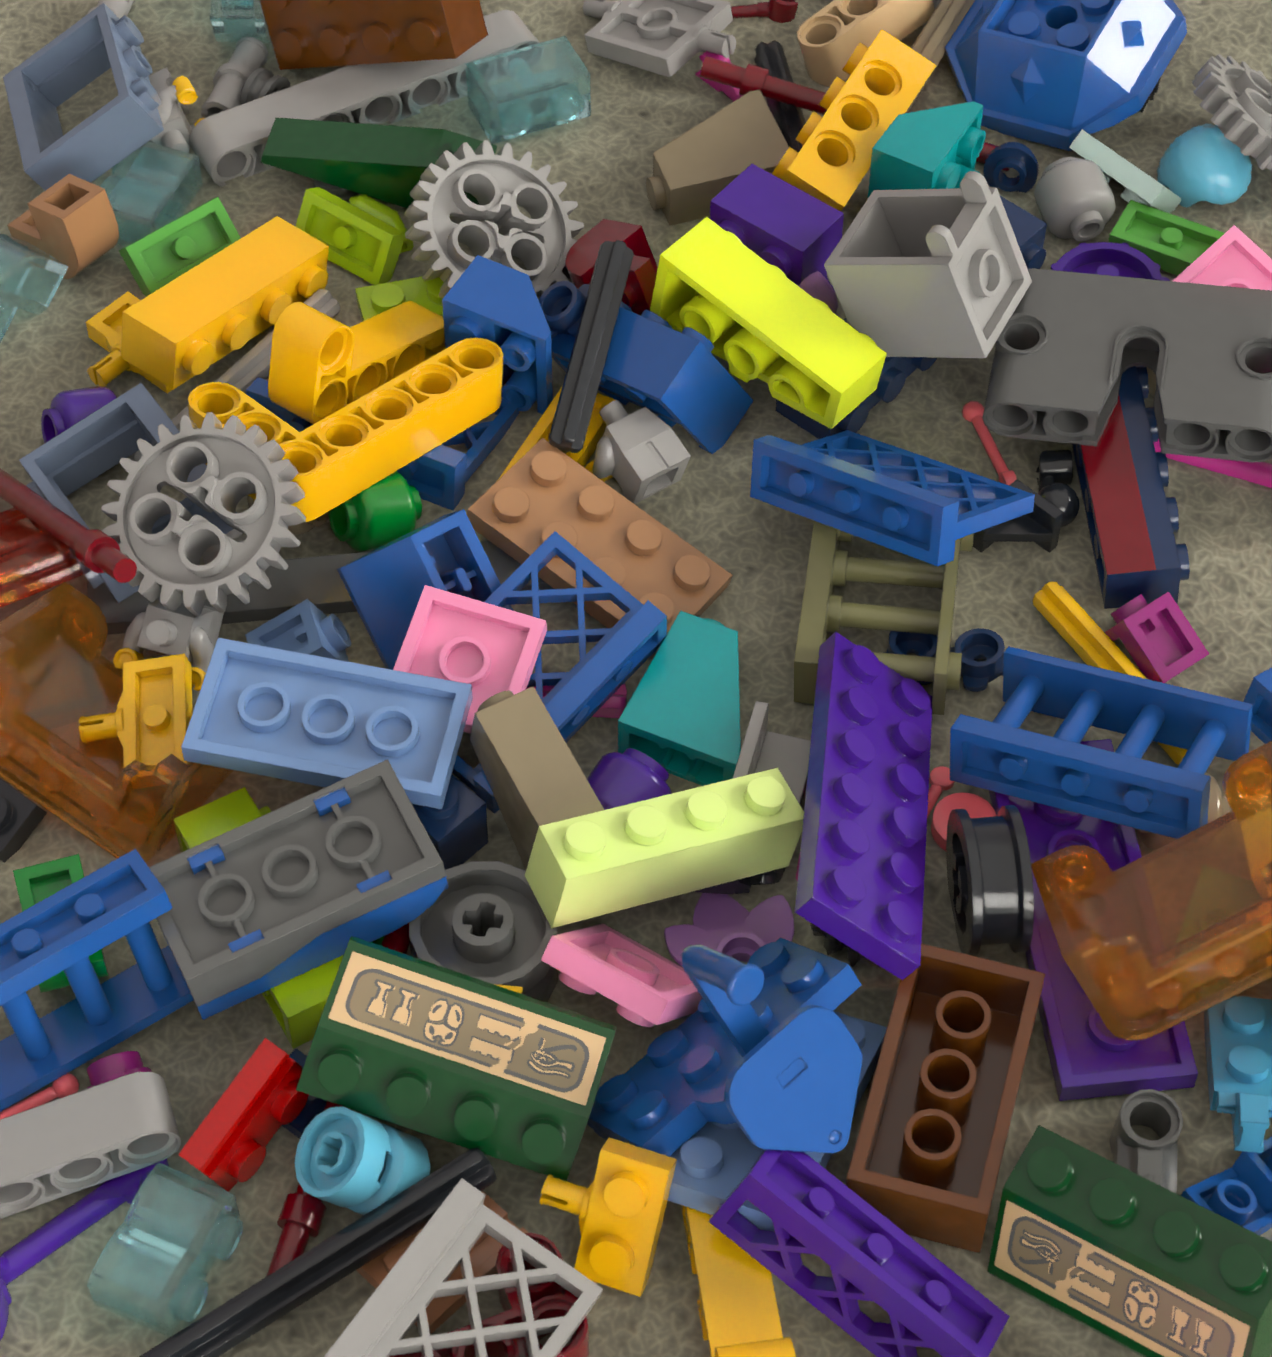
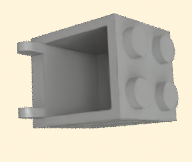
M969 171L965 174L960 182V188L873 190L824 264L828 280L836 292L846 315L847 323L859 333L868 335L880 349L887 353L886 357L986 358L1032 283L997 188H989L985 177L975 171Z

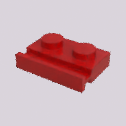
M266 1038L178 1154L227 1192L237 1182H246L258 1171L265 1159V1147L282 1124H289L300 1114L308 1100L309 1094L296 1090L303 1068L290 1058L289 1054Z

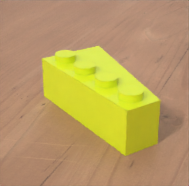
M708 217L704 218L660 254L650 311L663 318L678 332H682L685 327H689L708 338L714 345L711 353L728 362L729 373L746 383L756 378L768 384L773 398L830 429L834 428L877 389L887 353L880 349L868 335L859 333L834 314L823 301L813 298L788 279L781 269L768 264L743 245L735 234L725 231Z

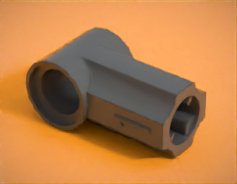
M1153 1089L1139 1090L1129 1095L1121 1106L1109 1143L1114 1163L1177 1194V1140L1182 1130L1183 1117L1181 1109L1174 1099L1164 1092ZM1143 1125L1150 1127L1157 1133L1160 1139H1143L1133 1131L1131 1126Z

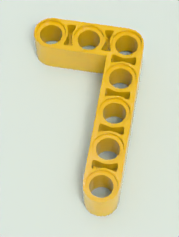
M467 338L458 341L301 432L237 387L222 382L205 383L197 386L190 392L188 397L189 418L198 428H201L207 412H212L224 427L228 419L234 415L246 426V431L256 424L268 436L267 442L275 439L286 452L282 460L289 459L298 470V474L290 482H296L305 492L303 499L291 505L297 507L305 515L306 522H309L324 515L497 411L502 402L503 352L495 342L488 339ZM256 493L248 494L254 500L256 499Z

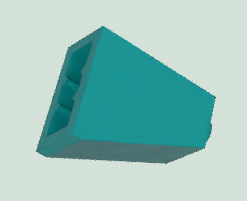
M680 611L618 720V753L623 754L626 748L636 749L658 762L669 774L701 786L733 779L741 752L738 631L725 627L714 619L700 618Z

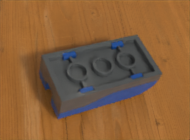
M388 759L149 867L165 889L173 908L157 917L156 920L203 1020L344 955L351 936L372 942L397 930L426 911L435 903L443 890L448 888L443 861Z

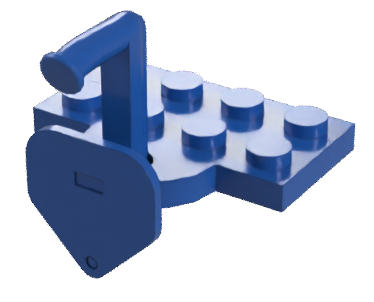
M781 937L777 941L768 943L756 950L749 958L748 964H744L735 958L700 944L687 946L681 952V964L683 970L702 997L698 1004V1010L676 1029L666 1031L654 1039L647 1049V1054L626 1073L609 1079L599 1088L587 1123L605 1140H608L610 1137L666 1156L672 1155L708 1122L723 1125L737 1123L748 1140L762 1149L837 1153L847 1145L850 1136L862 1066V1052L841 1018L833 1010L862 985L848 963Z

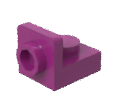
M1169 592L1149 604L1142 594L1110 614L1116 625L1104 632L1112 641L1120 638L1147 679L1166 683L1209 655V652Z

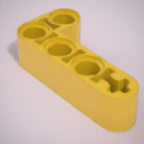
M407 301L352 327H348L302 302L292 303L280 314L274 326L268 396L275 404L315 424L445 349L444 319L442 316L413 301Z
M681 1205L692 1274H697L700 1300H697L703 1340H709L710 1357H796L792 1339L790 1337L783 1338L771 1272L708 1221L713 1215Z

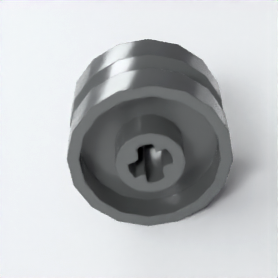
M470 861L446 869L448 888L443 890L432 906L416 919L409 922V942L412 957L491 984L523 987V995L548 1002L558 982V970L541 961L551 936L558 934V927L551 928L525 878L526 870L501 861Z

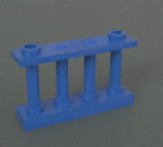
M1008 646L1004 652L1003 701L1006 703L995 719L991 722L960 714L950 728L951 781L1199 844L1207 830L1211 776L1204 774L1215 756L1240 763L1246 762L1249 755L1253 704ZM1030 711L1064 719L1053 737L1019 729ZM1091 726L1126 734L1115 752L1080 744ZM1152 741L1188 750L1177 768L1142 759Z
M136 849L0 924V1006L14 1031V1034L0 1041V1112L193 1001L169 946L163 949L160 948L150 921L173 909L165 889ZM125 936L137 964L100 984L88 956ZM64 971L76 998L39 1019L26 991Z

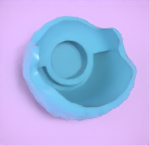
M1206 123L1202 126L1192 127L1169 145V148H1167L1160 159V165L1157 168V181L1181 198L1179 204L1186 208L1200 201L1219 205L1229 204L1237 201L1247 191L1248 185L1251 182L1252 164L1249 156H1244L1241 153L1240 147L1224 137L1218 125Z

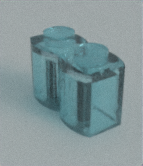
M147 142L113 166L112 175L106 178L100 187L105 188L119 228L117 245L126 247L182 216L203 185L198 155Z
M158 1163L141 1185L127 1212L124 1223L112 1235L93 1268L87 1285L95 1305L168 1337L172 1336L181 1320L188 1323L192 1322L201 1311L208 1294L209 1285L208 1282L204 1281L206 1275L217 1258L223 1261L230 1258L242 1235L243 1222L239 1220L240 1214L234 1194Z

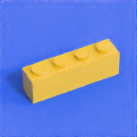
M276 216L122 312L121 358L169 388L176 389L195 375L204 373L209 366L232 351L242 348L249 340L264 330L275 325L286 307L295 302L304 303L318 289H325L328 283L327 263L329 246Z

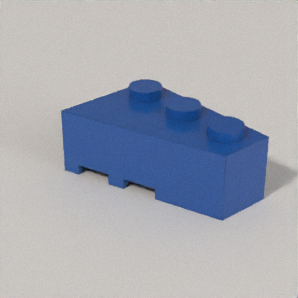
M621 301L598 391L615 400H619L623 405L631 402L642 408H648L651 412L658 414L657 417L671 428L676 423L680 424L699 443L700 448L711 454H714L725 445L754 401L713 356L711 351L714 345L708 338L689 327H685L682 332H678L663 318L648 310H644L640 316L633 313ZM558 334L551 339L552 359L566 372L576 337H573L571 334Z

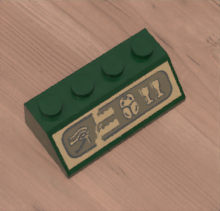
M351 936L318 1023L296 1090L468 1149L478 1148L485 1155L547 1176L550 1174L555 1178L567 1181L592 1111L617 1026Z
M1038 1125L1003 1186L987 1268L988 1273L1142 1357H1271L1272 1241Z

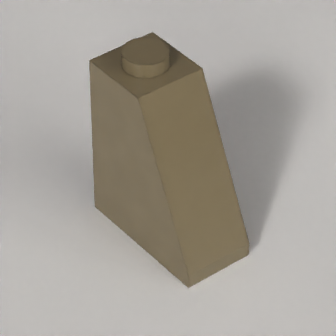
M760 90L748 92L653 153V176L646 178L647 196L653 210H663L670 226L710 217V201L749 165L754 164L771 174L775 170L789 146Z
M534 686L515 695L512 691L497 693L479 706L478 711L474 714L470 741L524 867L527 869L539 826L602 811L604 808Z

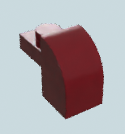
M603 219L573 244L565 259L566 267L573 284L577 288L583 284H590L600 245L605 241L615 242L619 240L625 242L626 247L630 248L634 255L622 302L633 313L641 316L644 310L650 311L658 270L642 226Z

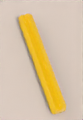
M1051 581L1046 583L1034 595L1032 600L1033 606L1087 665L1147 679L1063 586ZM1157 742L1178 765L1188 751L1187 749Z

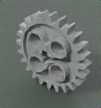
M1220 54L1215 58L1212 56L1194 76L1195 79L1192 81V84L1196 87L1193 91L1194 94L1203 100L1200 106L1214 115L1210 119L1211 122L1218 125L1226 139L1240 147L1241 153L1244 156L1251 155L1256 159L1257 165L1261 170L1267 167L1272 172L1271 82L1266 79L1261 71L1251 69L1244 61L1238 64L1231 56H1228L1226 59Z
M484 140L475 152L467 142L463 143L454 155L446 150L435 164L431 163L420 176L422 181H419L409 194L415 201L407 208L405 216L416 223L405 233V237L412 241L421 242V245L411 255L412 260H428L431 265L422 278L428 281L440 277L444 282L438 296L444 298L477 255L528 274L538 300L543 292L552 284L559 281H569L567 278L571 277L566 267L565 259L568 251L577 241L573 238L584 228V223L569 219L568 216L578 206L577 201H562L559 197L567 186L565 181L551 185L546 180L551 170L549 164L542 166L536 171L531 168L532 152L527 151L518 161L513 159L510 143H506L495 155L489 140ZM464 191L472 194L477 199L479 205L472 203L466 197ZM517 205L525 208L532 219L524 216L519 211ZM458 242L467 245L472 250L474 257L466 254L460 248ZM512 256L519 258L527 270L520 268L514 262Z
M207 412L202 427L198 428L187 415H183L180 422V433L175 435L163 424L158 425L160 442L154 447L141 438L136 441L143 455L138 462L128 458L120 459V464L129 473L127 479L109 480L107 483L120 496L119 501L109 502L101 507V510L108 517L117 522L101 531L113 538L119 544L120 551L136 563V575L127 583L132 587L140 585L138 592L148 601L154 602L160 597V603L171 611L177 610L182 601H184L185 608L194 616H200L206 599L219 613H224L227 606V595L232 593L246 605L250 602L247 585L254 581L267 590L272 587L264 571L269 566L286 570L289 566L278 554L281 547H299L301 543L288 530V526L306 522L305 515L297 507L291 505L305 497V492L296 482H290L298 474V470L289 459L282 460L286 452L275 439L267 442L268 436L256 424L246 431V426L237 416L232 415L223 427L221 421L212 412ZM202 463H207V468L199 479L187 482L190 471ZM169 485L184 494L190 501L206 512L212 513L214 511L227 525L247 534L246 540L244 542H237L204 517L197 514L193 516L180 502L168 495L162 494L161 488ZM256 493L254 504L248 510L242 513H235L238 502L244 496ZM171 514L168 526L163 531L152 534L154 523L160 517ZM220 544V551L217 557L206 565H200V558L203 552L213 545Z

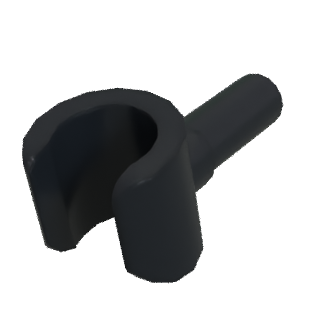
M1045 450L1040 454L1039 466L1036 470V473H1039V478H1037L1038 492L1051 483H1063L1066 485L1072 483L1073 460L1070 450Z

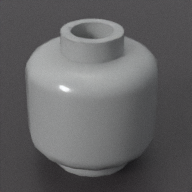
M1064 157L1048 165L1043 171L1034 191L1037 206L1044 221L1047 223L1048 230L1060 239L1074 238L1077 241H1087L1095 238L1111 220L1116 208L1114 195L1101 168L1093 161L1077 157Z

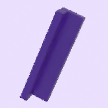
M764 1149L743 1180L717 1208L708 1221L876 1357H918L916 1347L933 1348L943 1357H988L1010 1317L803 1151ZM748 1200L772 1219L775 1231L758 1229L737 1210ZM800 1253L817 1255L830 1266L833 1277L817 1276L803 1265ZM858 1300L874 1301L889 1313L891 1323L874 1322L860 1310Z

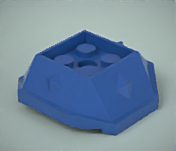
M975 0L948 41L945 50L948 63L965 103L974 101L984 105L981 126L1005 135L1072 151L1069 147L1081 130L1088 134L1104 130L1120 123L1142 109L1185 38L1187 26L1185 16L1173 0Z

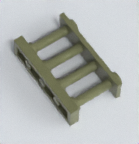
M814 521L794 657V702L814 704L819 648L827 640L828 632L839 633L840 627L938 635L936 657L873 653L880 662L904 678H910L915 681L934 682L932 714L944 715L946 691H959L962 653L950 652L960 551L972 552L974 533L957 539L955 541L954 561L937 567L923 562L849 557L848 550H839L840 541L851 542L854 535ZM846 581L940 588L943 589L941 610L843 602V596L833 595L834 586L846 587Z

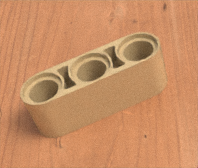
M933 0L832 1L800 25L797 31L808 75L813 81L825 86H831L836 77L843 81L847 80L850 75L842 69L860 42L869 48L881 29L901 41L929 20L935 10Z

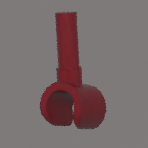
M769 0V2H757V4L731 6L733 18L768 17L774 22L786 23L795 19L798 3L795 0Z

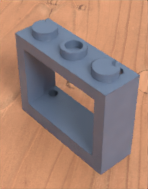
M102 3L3 77L24 172L45 191L68 174L90 183L164 130L158 111V106L162 102L149 79V75L153 73V70L140 48V44L144 42L143 36L130 18L124 15L119 19L105 3ZM111 68L118 96L63 136L56 107Z
M140 383L19 461L32 482L26 485L28 488L89 529L66 496L120 463L121 458H127L138 451L139 448L136 441L139 438L147 441L153 447L160 442L158 425L163 424L173 435L180 433V431L144 385ZM202 463L190 471L187 482L199 479L207 468L206 464ZM188 498L180 501L193 516L197 514L204 517L210 523L217 526L224 534L233 530L214 511L212 513L206 512ZM171 514L160 517L154 523L152 534L161 532L168 526ZM59 540L68 553L73 550L65 543H63L61 540ZM76 557L73 558L92 588L95 589L104 583L118 603L139 589L140 585L132 587L129 583L116 581L107 573H95L80 563Z

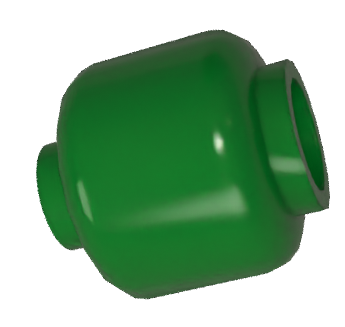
M396 471L330 510L328 517L331 528L340 541H345L350 548L356 551L370 552L415 530L416 520H419L422 515V502L417 489L413 485H408L406 479Z

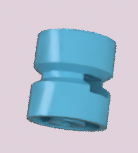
M343 1106L328 1108L315 1116L305 1128L300 1138L294 1163L297 1180L305 1192L337 1206L346 1207L361 1215L371 1212L427 1177L430 1173L428 1151L419 1138Z

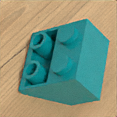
M972 101L898 114L872 148L867 199L873 190L960 188V182L967 172L975 171L980 173L975 170V164L986 138V131L980 129L984 105Z

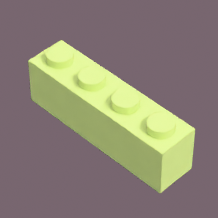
M774 768L541 825L538 827L525 878L551 928L788 867L802 833L804 811L780 770Z

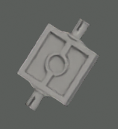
M585 0L583 4V12L586 16L601 19L598 24L585 34L588 53L659 75L671 77L698 52L708 51L728 58L730 57L729 53L732 55L736 47V39L733 35L721 33L733 21L731 5L726 1Z

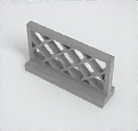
M461 1178L324 1357H390L415 1352H422V1357H434L433 1350L474 1344L476 1357H487L485 1342L520 1337L526 1338L529 1357H557L597 1302L603 1288L483 1205L486 1195ZM484 1232L510 1250L513 1272L473 1277L469 1251ZM523 1259L536 1269L525 1270ZM460 1264L462 1279L447 1281ZM555 1281L578 1298L566 1316L534 1321L528 1285ZM516 1287L522 1322L482 1328L476 1292ZM465 1294L471 1330L430 1335L426 1308L431 1301L438 1297ZM417 1321L419 1337L403 1339ZM553 1333L540 1350L537 1335Z

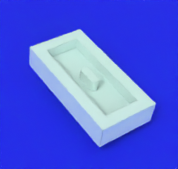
M1084 130L1079 132L1070 145V149L1085 158V160L1093 161L1101 168L1107 183L1113 178L1126 188L1120 197L1128 203L1130 200L1171 213L1181 202V198Z

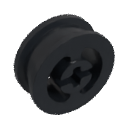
M1015 805L1001 806L997 816L970 818L965 809L952 810L948 819L946 839L947 879L961 952L977 956L981 945L1008 943L1011 950L1015 953L1027 952L1033 935L1034 892L1029 846L1019 810Z

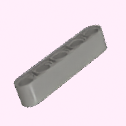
M153 1072L128 1074L1 1119L0 1219L153 1165L173 1155L181 1145V1138L164 1078Z

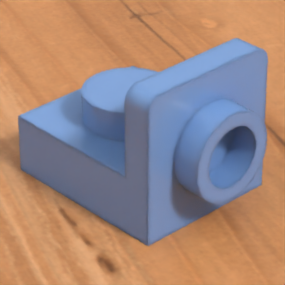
M308 599L245 634L247 643L349 662L345 649L351 646V640L345 626L335 614L326 616Z

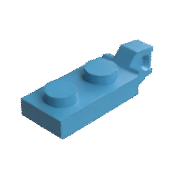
M1207 994L1204 1005V1035L1210 1110L1217 1113L1231 1114L1235 1151L1263 1153L1266 1129H1269V1117L1272 1118V999Z

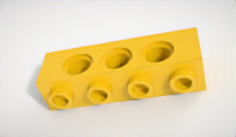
M882 29L869 48L860 42L842 69L850 77L846 82L839 77L835 78L819 103L820 106L827 110L822 117L813 111L795 139L803 144V147L799 153L789 147L772 175L841 212L871 167L872 148L898 114L906 113L936 64Z

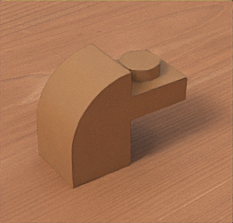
M68 174L28 203L29 210L7 225L15 244L49 258L54 272L64 279H71L114 248L119 240L117 220L105 188L71 174Z

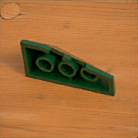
M276 117L262 154L261 163L408 208L415 201L409 195L411 190L419 181H422L420 176L431 163L435 164L443 152L448 150L454 155L465 142L475 152L483 141L446 129ZM491 144L493 152L495 154L497 146ZM464 191L466 197L472 203L479 205L477 199L472 194Z

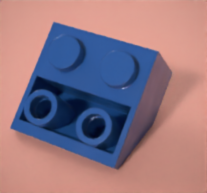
M477 255L442 299L445 349L467 338H483L495 342L503 352L502 398L505 402L518 405V411L522 412L528 411L537 400V412L543 414L553 400L551 331L528 274Z
M464 509L443 515L337 569L385 668L391 670L395 666L425 585L482 602L501 585ZM505 605L503 607L505 609L514 611L511 605Z

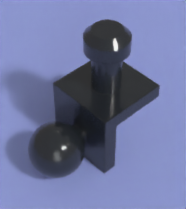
M1017 479L1009 486L1035 494L1033 512L974 533L973 547L981 553L994 542H1035L1050 553L1057 547L1060 528L1070 524L1078 515L1080 508L1079 498L1070 486L1063 483H1051L1043 487L1037 494Z

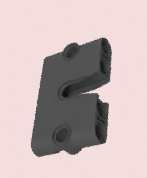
M1035 268L1028 269L1032 283L995 342V352L983 412L984 424L991 431L998 435L1012 438L1097 446L1118 402L1123 372L1133 366H1144L1151 369L1156 375L1153 407L1161 453L1243 462H1263L1272 459L1271 290Z

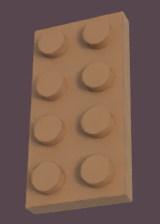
M544 438L535 444L467 511V516L474 530L520 564L556 531L643 605L649 600L667 615V634L680 611L700 617L729 586L733 576L565 453L549 444ZM557 555L538 572V577L554 589L576 588V571ZM583 577V588L594 587ZM611 600L584 601V611L607 628H612L626 614ZM658 649L649 658L653 660Z

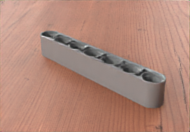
M497 11L484 16L488 36L456 59L346 66L211 115L201 120L193 128L189 136V144L213 182L223 187L226 185L225 181L243 175L247 178L274 168L273 166L261 163V158L276 117L363 124H381L390 121L392 124L421 113L419 109L437 103L440 106L467 96V91L483 85L485 88L500 84L515 78L513 74L529 68L532 71L537 70L544 59L545 52L541 43L514 11Z

